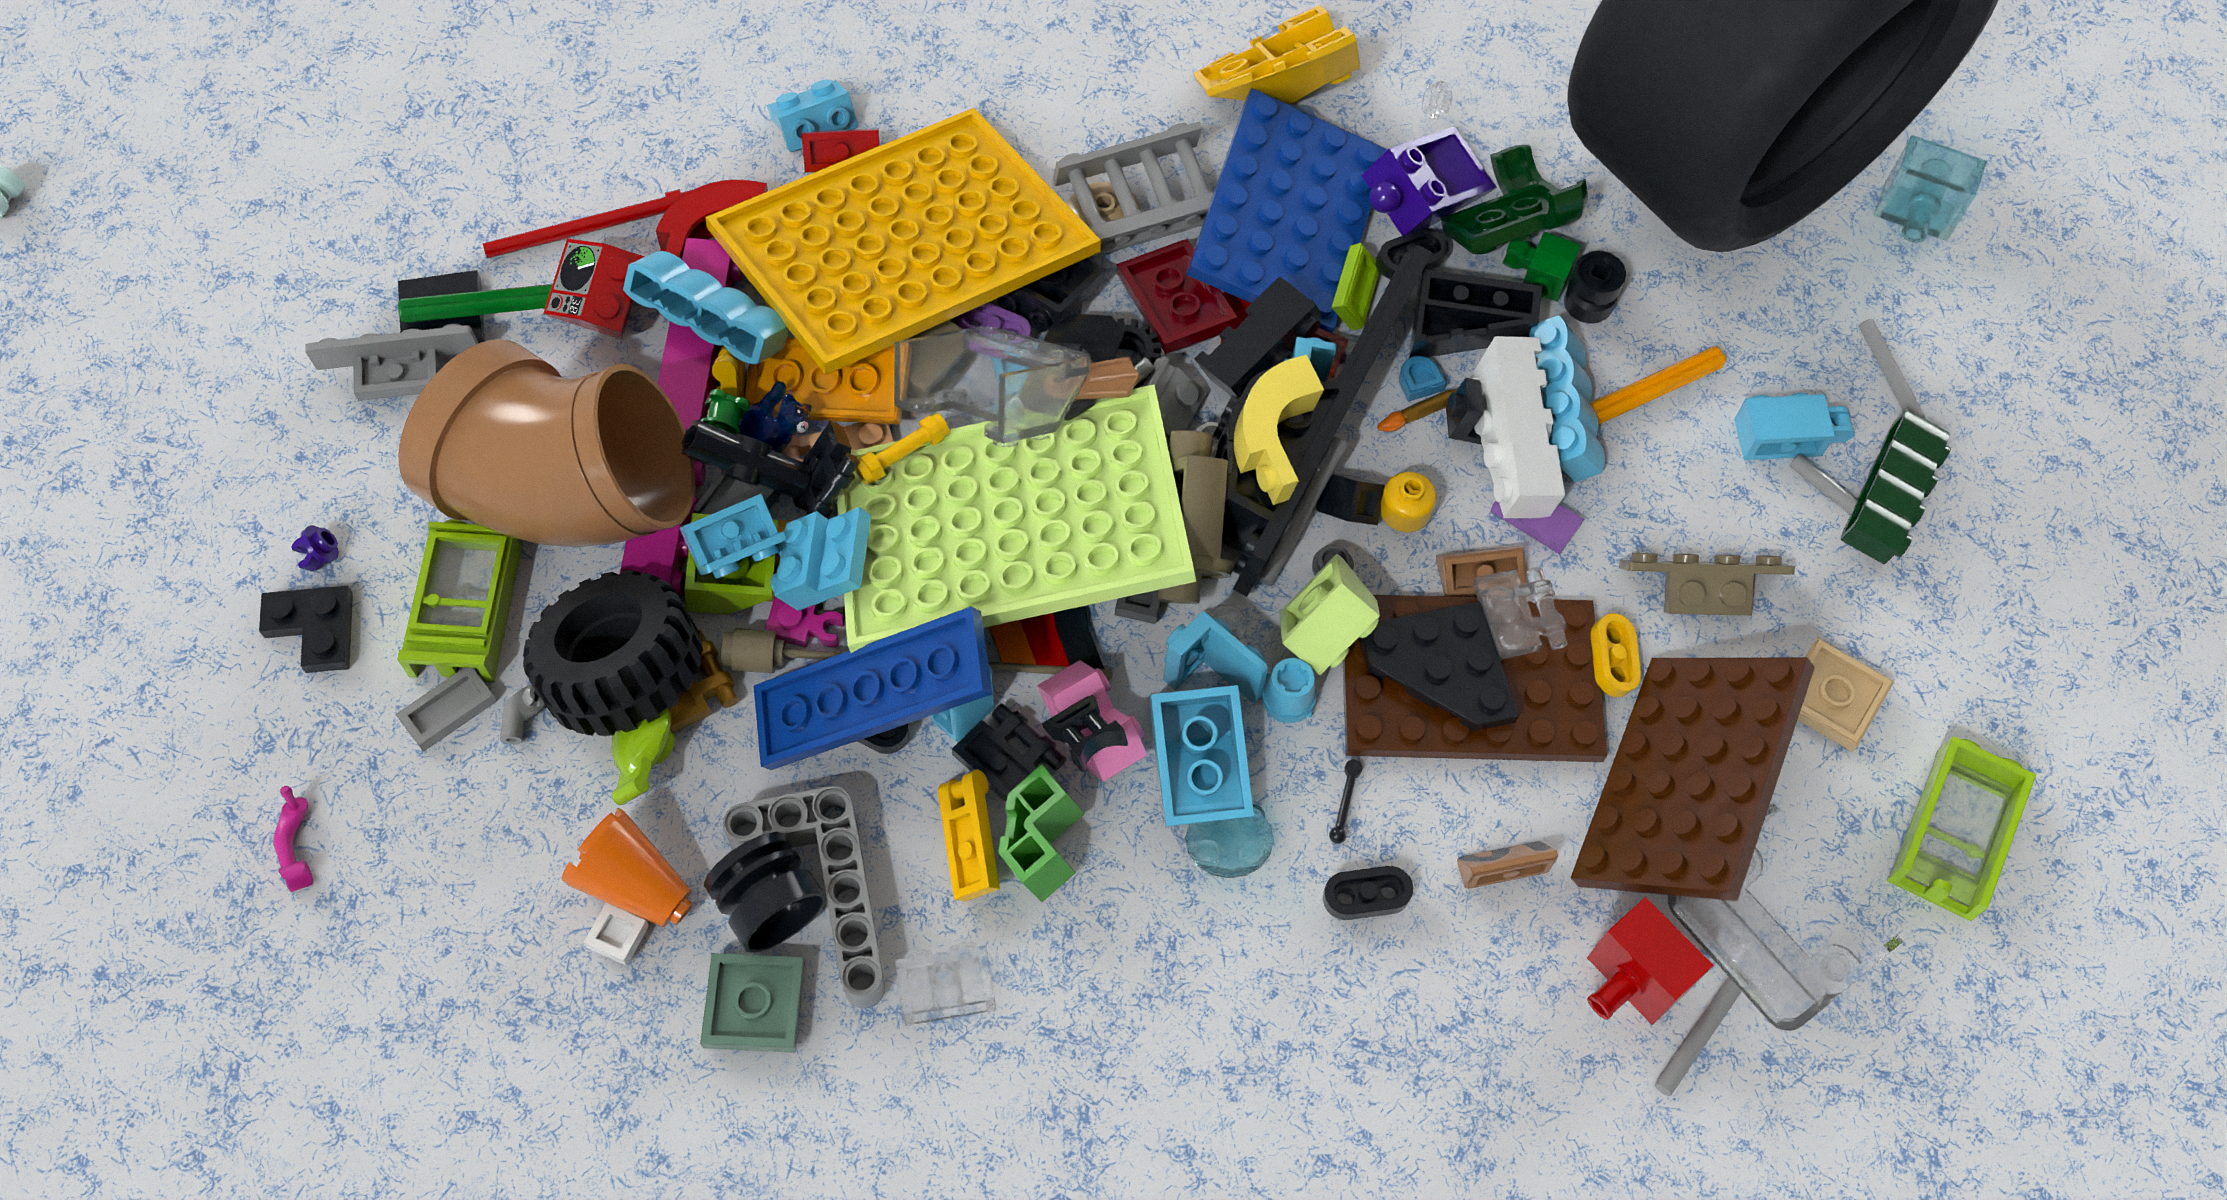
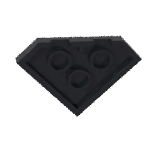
M1481 601L1379 621L1375 629L1367 637H1358L1369 672L1382 679L1384 677L1391 679L1405 687L1406 693L1434 709L1440 707L1460 719L1459 723L1471 730L1478 731L1516 723L1519 714Z

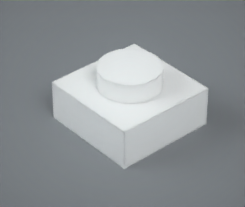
M605 903L583 943L588 949L627 966L649 924L643 918Z

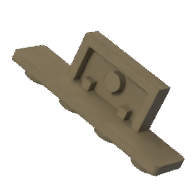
M1632 553V560H1619V568L1623 570L1666 572L1664 612L1668 614L1752 616L1754 574H1795V566L1782 564L1781 556L1757 555L1756 563H1740V555L1717 554L1715 555L1714 562H1699L1698 554H1673V561H1657L1658 554Z

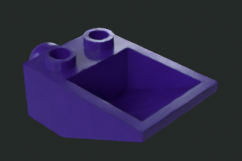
M1455 126L1389 148L1361 175L1371 189L1369 200L1373 209L1380 213H1387L1402 236L1419 229L1429 228L1441 221V217L1459 211L1496 188V185Z

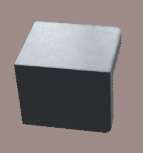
M1333 472L1317 502L1316 510L1348 522L1378 526L1385 485L1357 476Z

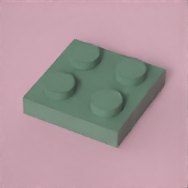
M712 953L700 1041L702 1048L796 1053L805 969L804 958Z

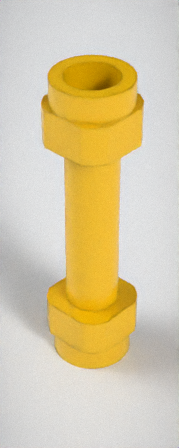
M935 413L932 416L928 415L918 422L919 429L876 455L869 451L859 457L860 464L855 470L859 478L865 485L872 481L876 482L885 477L884 469L928 442L932 446L942 442L944 437L950 434V429L944 418L939 413Z

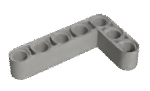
M828 786L732 806L723 818V828L733 850L748 840L775 831L784 833L790 841L792 848L818 843L839 975L847 1000L858 1008H870L878 1004L885 993V981L857 820L849 793L843 788ZM832 807L845 809L844 813L835 819H828L823 816ZM789 815L801 817L795 826L782 827L779 825L781 820ZM741 825H756L755 830L747 836L735 834ZM846 847L852 850L851 855L842 861L830 858L832 852L838 848ZM846 889H854L860 892L858 898L853 902L842 903L837 900L839 894ZM854 931H861L868 935L861 945L849 946L844 943L845 938ZM868 974L875 978L873 985L866 990H856L851 987L853 980L859 975Z

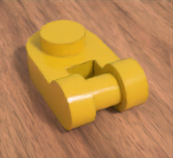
M723 346L712 366L713 376L720 381V386L717 389L723 390L729 395L744 398L746 389L745 362L734 357Z

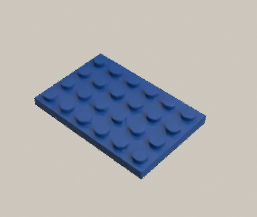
M1251 88L1246 96L1186 275L1250 303L1259 297L1280 276L1317 305L1322 314V317L1319 319L1320 326L1317 332L1330 335L1335 329L1338 315L1331 307L1350 245L1361 242L1371 208L1369 200L1371 189L1361 175L1388 149Z

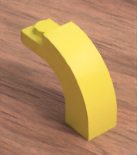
M1307 354L1281 362L1265 372L1252 387L1235 426L1234 453L1240 473L1256 469L1257 482L1261 490L1268 493L1273 505L1288 501L1299 482L1280 443L1277 425L1287 418L1313 411L1324 391Z

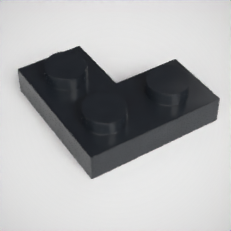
M346 585L261 593L259 632L264 638L302 635L300 666L305 673L349 669L353 592Z

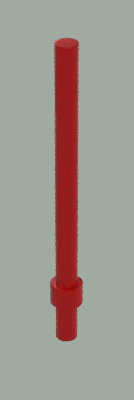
M680 189L666 192V197L483 243V248L488 259L665 213L679 198L690 191L681 193Z

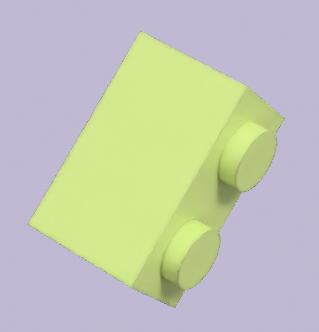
M1338 554L1280 611L1282 644L1301 660L1308 663L1319 675L1329 666L1332 668L1338 666L1349 652L1348 647L1358 637H1367L1379 622L1378 617L1380 616L1376 598Z

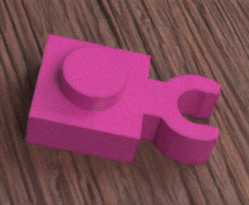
M774 597L765 630L777 631L778 639L785 640L787 644L807 647L810 637H815L826 647H837L839 644L838 636L826 633L825 629L830 625L843 627L845 622L843 615L835 611H828L817 615V604L797 611L782 600Z

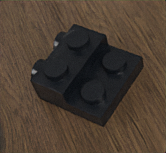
M1085 258L996 299L1001 308L1013 313L1017 310L1029 317L1030 323L1035 329L1045 332L1051 326L1069 316L1081 313L1082 302L1105 280L1106 268L1089 258Z

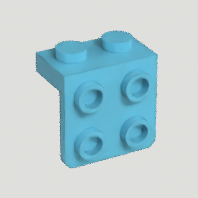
M1202 611L1187 627L1184 624L1179 625L1167 639L1168 649L1164 658L1165 670L1163 680L1174 690H1177L1205 663L1230 685H1238L1239 692L1252 703H1255L1261 697L1268 671L1266 660L1255 647L1251 645L1245 646L1235 638L1231 628L1219 618L1213 619L1206 612Z

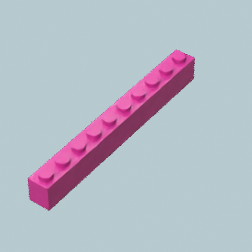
M686 238L682 261L690 269L702 270L712 275L723 287L734 288L735 281L742 280L743 272L717 240ZM670 321L657 384L672 402L686 431L694 420L701 421V419L707 416L708 409L705 407V402L707 398H710L711 390L716 389L718 381L712 374V366L724 345L711 344L700 338L690 326H680ZM693 459L695 494L691 510L686 519L675 527L659 530L653 534L626 541L620 574H622L623 570H634L640 572V574L645 572L657 576L661 580L667 581L680 597L685 592L686 575L682 568L684 559H688L689 550L680 527L691 523L693 508L699 501L696 497L697 487L704 485L706 477V465Z

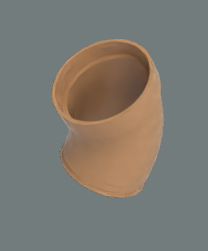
M496 339L476 344L446 363L428 382L415 401L405 422L399 444L400 474L405 485L412 493L447 517L456 520H471L478 525L511 538L542 545L565 547L610 545L644 537L659 530H666L679 525L686 519L691 510L695 494L693 458L681 454L682 440L686 431L672 402L662 388L648 374L628 364H617L603 369L601 372H594L578 378H562L557 369L551 364L510 340Z

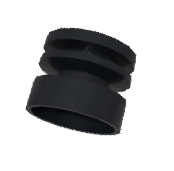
M775 831L762 834L738 846L716 863L707 874L703 884L711 899L716 900L715 903L720 913L731 915L728 922L730 928L746 952L756 953L768 950L786 941L813 921L827 901L824 891L811 872L799 869L802 863L797 851L792 850L790 841L781 832Z

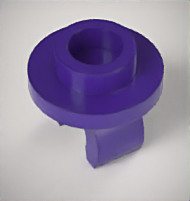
M314 525L307 526L301 532V537L295 540L291 546L292 551L303 554L307 553L306 557L298 563V567L308 571H316L323 563H332L339 555L336 537L328 529L319 528Z

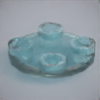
M1253 804L1254 817L1189 824L1185 841L1188 854L1195 864L1211 875L1225 878L1246 876L1261 868L1270 857L1274 843L1271 825L1265 819V811L1262 807Z

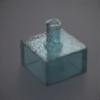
M1911 135L1884 183L1874 216L1904 226L1901 234L1909 242L1920 243L1926 239L1927 235L1948 241L1977 194L1987 161Z

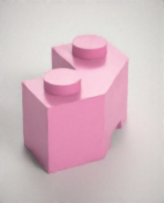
M1079 660L1037 685L1051 717L1083 698L1094 695L1102 718L1108 724L1116 720L1124 728L1128 741L1127 746H1110L1101 749L1089 759L1086 765V769L1103 782L1147 756L1141 739L1145 738L1141 725L1134 716L1130 715L1128 717L1113 707L1107 694L1111 690L1109 681L1099 668L1093 669ZM1088 728L1081 730L1085 737L1093 734Z

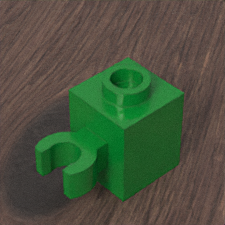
M1544 231L1537 249L1530 247L1524 240L1510 241L1502 263L1513 269H1526L1527 272L1523 283L1543 286L1541 298L1558 302L1581 245Z

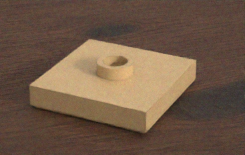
M1817 638L1805 656L1808 657L1815 669L1798 720L1853 752L1858 747L1895 681Z

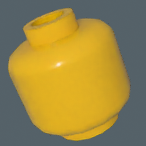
M1411 471L1401 472L1391 477L1384 487L1381 500L1383 520L1396 531L1405 533L1416 532L1425 527L1431 519L1436 505L1437 494L1434 485L1427 477Z

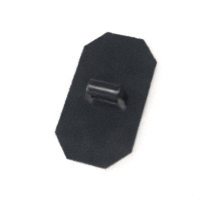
M1073 314L1048 329L1017 397L1029 417L1069 421L1095 405L1097 399H1050L1043 391V382L1051 372L1058 369L1067 370L1082 367L1085 364L1114 359L1125 334L1112 316Z

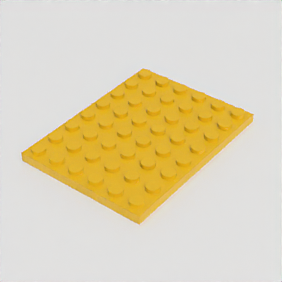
M975 108L966 110L706 217L709 232L769 306L779 314L786 327L825 375L1101 251V240Z

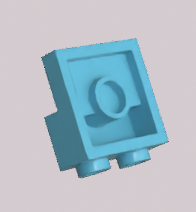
M858 507L831 519H827L816 511L786 523L784 534L787 540L777 544L780 562L777 573L771 577V587L774 596L799 611L861 588L871 515L861 507Z

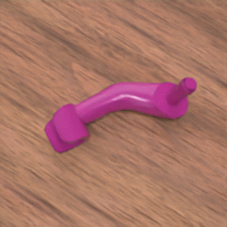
M283 786L280 789V793L285 798L286 803L281 808V814L273 836V846L281 867L279 868V873L285 879L288 890L294 892L313 884V877L305 860L297 862L293 850L294 836L309 806L305 798L294 797L291 787Z

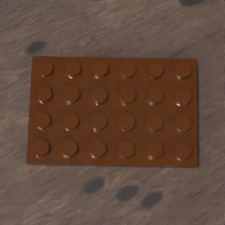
M1373 595L1378 603L1379 621L1481 601L1519 717L1516 723L1473 731L1459 723L1460 719L1440 707L1434 709L1406 693L1405 687L1387 677L1382 679L1369 672L1357 638L1348 647L1349 652L1343 660L1346 756L1604 762L1607 757L1602 693L1595 680L1590 636L1591 629L1595 624L1593 600Z
M1808 657L1651 658L1570 877L1578 887L1738 901L1815 669Z

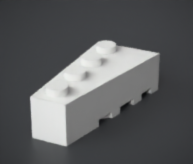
M1495 336L1469 377L1481 380L1484 413L1474 426V429L1481 437L1484 463L1490 470L1494 484V497L1500 504L1504 518L1550 517L1565 496L1557 445H1549L1553 418L1551 409L1543 408L1541 388L1547 386L1545 370H1537L1535 354H1539L1542 351L1539 337Z

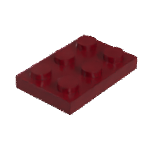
M1188 239L1117 264L1118 277L1147 325L1150 326V330L1157 333L1158 342H1161L1165 355L1217 336L1227 326H1230L1232 329L1238 327V317L1221 290L1186 275L1194 252V248Z

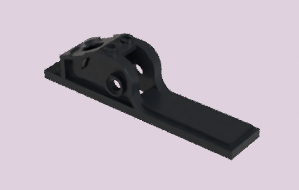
M1419 245L1413 255L1405 252L1336 381H1320L1324 391L1313 411L1287 418L1277 425L1280 443L1299 480L1288 501L1273 505L1268 493L1262 491L1257 482L1256 469L1240 473L1234 453V431L1240 412L1252 387L1270 369L1255 375L1247 384L1240 398L1233 395L1221 415L1222 419L1213 434V438L1218 440L1212 457L1228 460L1222 542L1242 552L1233 572L1240 575L1233 587V590L1248 597L1433 252Z

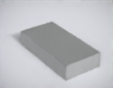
M464 667L395 715L424 752L496 703L497 700L473 668Z

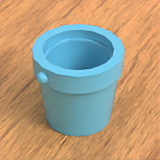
M1287 658L1278 662L1272 672L1267 673L1261 695L1263 708L1268 715L1284 723L1300 722L1307 717H1312V711L1317 698L1314 672L1309 664L1301 659Z

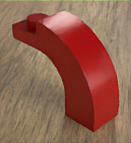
M722 180L700 186L683 195L669 207L656 228L660 251L672 253L682 260L686 238L710 239L714 237L707 229V216L768 192L767 183L751 180Z

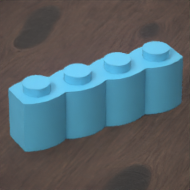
M656 251L628 265L623 290L632 300L645 307L657 308L666 319L677 325L690 326L700 338L711 344L724 345L737 359L749 364H759L784 349L789 329L774 309L766 306H756L753 300L743 292L734 288L723 287L717 279L702 270L690 269L684 261L674 254L666 251Z
M1558 315L1539 322L1537 326L1532 327L1530 337L1540 338L1542 351L1539 354H1535V356L1538 358L1537 370H1545L1547 386L1541 388V391L1544 393L1542 398L1543 408L1551 409L1553 418L1549 445H1557L1561 469L1574 482L1602 474L1605 465V454L1602 445L1596 439L1599 423L1597 413L1590 404L1592 383L1584 370L1586 362L1584 344Z

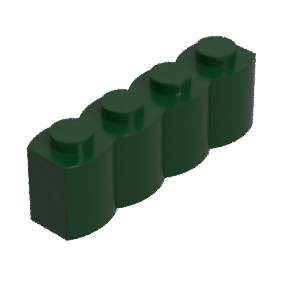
M1906 409L1890 427L1882 443L1880 453L1869 472L1867 482L1858 496L1854 511L1844 527L1840 540L1884 565L1894 555L1900 558L1906 552L1913 539V536L1908 534L1910 527H1914L1918 523L1926 509V506L1921 504L1923 497L1926 498L1931 493L1939 477L1934 475L1936 468L1938 469L1944 463L1951 451V447L1947 446L1950 432Z

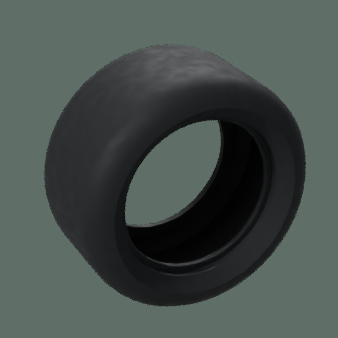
M1602 0L1581 40L1570 74L1567 103L1571 125L1585 148L1682 240L1695 248L1714 252H1730L1768 240L1805 218L1869 166L1911 124L1944 86L1982 33L1999 0Z

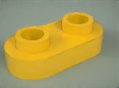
M1610 613L1597 621L1591 629L1594 675L1597 684L1603 692L1612 697H1623L1634 690L1641 681L1637 635L1634 626L1626 617Z

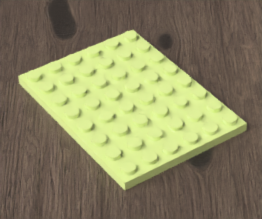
M1154 384L1133 389L1130 397L1097 399L1093 407L1069 421L1029 417L1026 412L950 429V434L944 437L942 442L935 446H932L930 442L921 446L884 469L885 477L876 482L872 481L865 485L856 471H854L855 479L849 488L842 489L837 496L838 515L861 507L871 515L861 588L844 594L847 644L851 653L869 643L971 606L981 611L984 628L1197 582ZM898 441L851 451V454L858 459L869 451L876 455Z

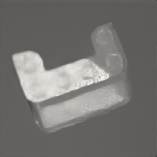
M974 327L896 341L894 406L911 411V416L923 419L928 415L932 416L938 411L945 410L968 413L969 418L976 421H992L985 424L984 436L992 439L993 444L1000 447L1018 445V440L1026 438L1035 440L1047 439L1050 433L1058 430L1090 375L1091 356L1080 351L995 327Z

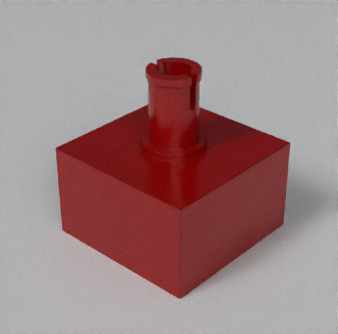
M1645 896L1605 933L1587 957L1608 979L1596 992L1588 996L1587 1001L1593 1011L1605 1020L1610 1019L1616 1010L1629 1001L1653 1025L1686 995L1714 965Z

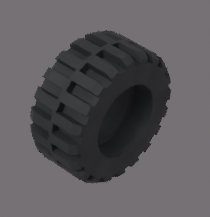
M623 570L622 574L619 575L614 572L601 574V578L596 580L586 579L580 582V586L572 591L567 589L558 596L559 600L554 605L548 604L541 612L540 621L533 623L529 630V639L525 641L523 651L525 674L552 716L557 719L560 725L566 729L574 730L576 733L593 736L596 732L600 736H613L615 731L618 730L627 733L638 729L636 723L645 719L648 723L658 719L661 711L667 707L671 709L679 702V695L682 691L687 692L693 684L694 677L692 674H698L703 651L702 639L674 588L667 581L661 580L657 576L645 572L640 574V572L634 570Z

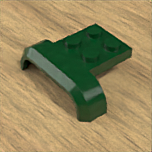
M1515 145L1490 154L1494 175L1503 196L1441 217L1440 219L1443 232L1471 254H1486L1495 250L1497 245L1505 242L1522 241L1528 239L1533 232L1541 229L1552 230L1579 220L1588 201L1586 180L1583 179L1575 185L1560 190L1541 177L1534 163L1530 145Z

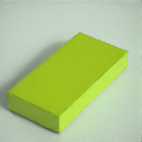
M1362 243L1350 245L1331 307L1351 331L1363 329L1379 275L1375 263L1376 260Z

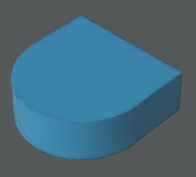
M1423 356L1407 359L1403 363L1399 374V384L1408 402L1442 392L1447 384L1438 365L1433 360Z

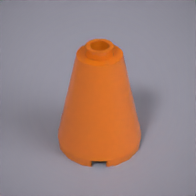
M621 808L616 809L615 815L610 812L593 829L578 848V851L581 852L579 856L580 863L576 867L569 862L561 877L562 881L568 886L661 927H665L670 921L678 925L693 906V903L688 900L692 890L630 816Z

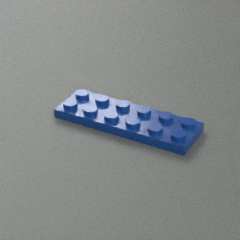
M971 606L869 643L852 653L847 651L753 685L761 767L774 770L992 695L981 611Z

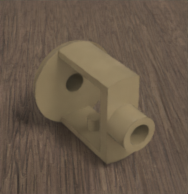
M1189 430L1171 432L1169 455L1197 582L1158 590L1157 600L1161 602L1199 604L1201 579L1229 578L1236 566L1235 562L1220 558L1228 460L1211 457L1213 435L1209 433Z

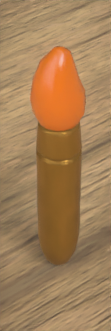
M1457 389L1446 390L1401 411L1392 412L1377 425L1378 430L1383 432L1397 431L1405 424L1446 408L1450 394L1456 392Z

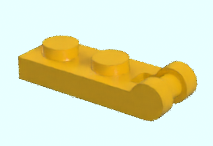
M980 770L964 774L961 781L951 779L941 783L938 787L954 900L963 902L1000 889L985 798L989 784L986 776Z

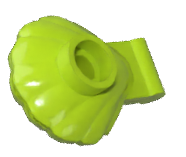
M668 707L659 713L660 717L650 723L645 719L636 723L638 729L627 733L618 730L612 736L611 755L614 759V765L620 770L617 788L612 792V798L616 804L624 805L647 792L650 787L648 781L650 770L655 764L662 763L671 753L675 743V734L670 732L671 714Z

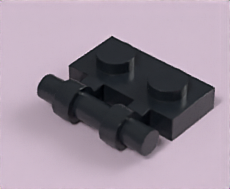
M832 421L828 422L803 460L805 464L810 466L811 478L807 489L803 491L799 499L793 498L795 507L807 511L804 516L817 511L828 518L835 508V499L842 489L849 488L855 479L853 473L860 464L859 459L851 454L852 447L844 426Z
M1003 703L999 704L991 715L1000 723L995 730L985 721L981 720L952 748V755L968 770H980L984 773L989 788L1005 802H1007L1008 793L1035 771L1039 763L1045 762L1054 771H1057L1066 761V757L1055 749L1057 744L1047 735L1040 736L1027 724L1028 719L1022 713L1011 711ZM1016 737L1029 750L1023 755L1008 741Z

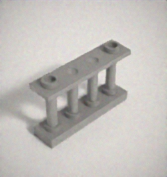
M1200 122L1189 125L1179 123L1164 132L1082 155L1072 153L1056 162L1053 176L1055 187L1071 182L1088 227L1101 240V251L1088 257L1089 259L1203 225L1214 190L1209 189L1193 151V148L1197 147L1202 131ZM1176 152L1179 154L1195 193L1193 198L1180 202L1173 198L1157 159L1158 157ZM1141 162L1144 165L1160 205L1158 208L1145 212L1138 210L1122 170L1123 167ZM1105 172L1108 174L1124 214L1121 219L1110 222L1102 220L1086 180L1088 177Z

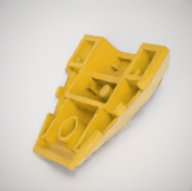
M1318 5L1277 25L1279 33L1265 40L1258 36L1249 41L1252 48L1237 55L1230 52L1194 72L1193 75L1208 97L1245 101L1250 89L1253 88L1291 105L1329 82L1337 84L1349 79L1352 76L1351 72L1360 68L1356 37L1346 26L1335 31L1328 11L1321 5Z

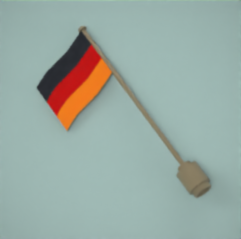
M1085 606L988 627L1001 661L988 662L993 671L1055 675L1081 660L1093 669L1099 668L1108 681L1112 678L1113 671L1109 666H1103L1089 631ZM735 628L734 632H724L721 664L722 666H731L732 671L775 673L776 665H784L785 657L825 660L844 652L786 649L785 640L778 639L777 631Z

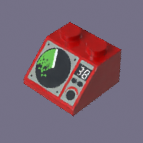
M567 238L543 315L622 340L634 302L623 290L628 265L645 256L605 243Z

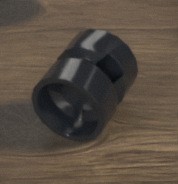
M1601 250L1590 251L1580 257L1575 265L1563 300L1565 309L1570 316L1588 324L1600 323L1610 316L1626 278L1625 266L1621 260L1613 254Z

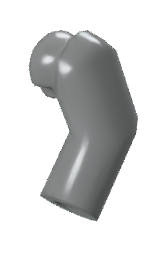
M532 685L524 687L506 700L503 708L501 742L506 744L522 743L524 722L545 707L544 702Z

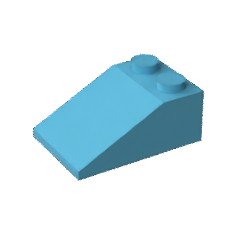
M1238 685L1151 694L1149 708L1165 826L1254 817Z

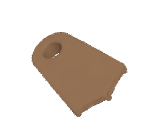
M1127 356L1085 364L1082 367L1067 370H1055L1044 380L1043 391L1048 398L1053 400L1130 397L1134 386L1140 379V374L1134 368L1130 357Z

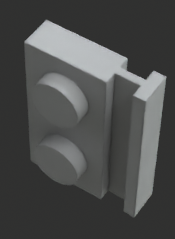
M1164 356L1156 359L1153 364L1155 370L1146 377L1142 387L1155 385L1169 450L1171 432L1187 430L1206 391L1179 367L1174 368L1168 363L1169 359Z

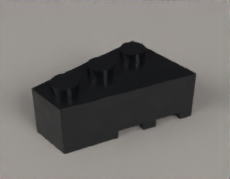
M1424 269L1417 289L1409 358L1415 356L1433 357L1485 349L1489 347L1495 336L1530 337L1531 328L1537 326L1539 322L1543 286Z
M1280 276L1246 308L1245 312L1248 316L1235 330L1227 326L1220 333V338L1224 341L1211 354L1207 355L1202 351L1194 358L1207 377L1231 397L1233 395L1240 398L1249 381L1258 373L1284 362L1285 358L1291 359L1296 338H1311L1320 326L1319 319L1322 317V314L1317 305Z

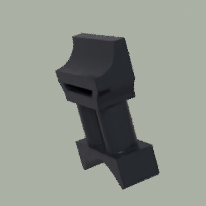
M1094 695L1083 698L1042 723L1043 728L1053 740L1061 741L1064 744L1067 743L1070 746L1069 751L1072 761L1081 772H1085L1089 759L1099 750L1110 746L1128 745L1124 728L1116 720L1108 724L1102 718ZM1088 728L1093 734L1085 737L1081 730Z

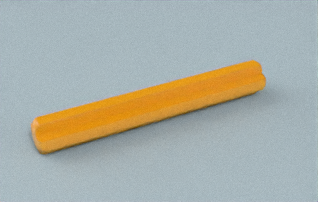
M1713 346L1590 402L1597 413L1598 423H1604L1723 368L1726 356L1722 353L1720 347Z

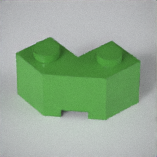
M1041 764L1008 793L1005 808L1008 812L1005 836L1000 838L998 854L1022 884L1043 902L1076 873L1053 846L1052 842L1085 813Z

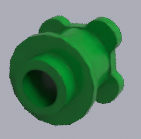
M711 390L710 398H707L705 402V407L708 409L707 416L701 419V421L731 434H740L741 430L738 425L740 419L744 418L745 411L749 410L750 402L745 398L729 395L723 390Z

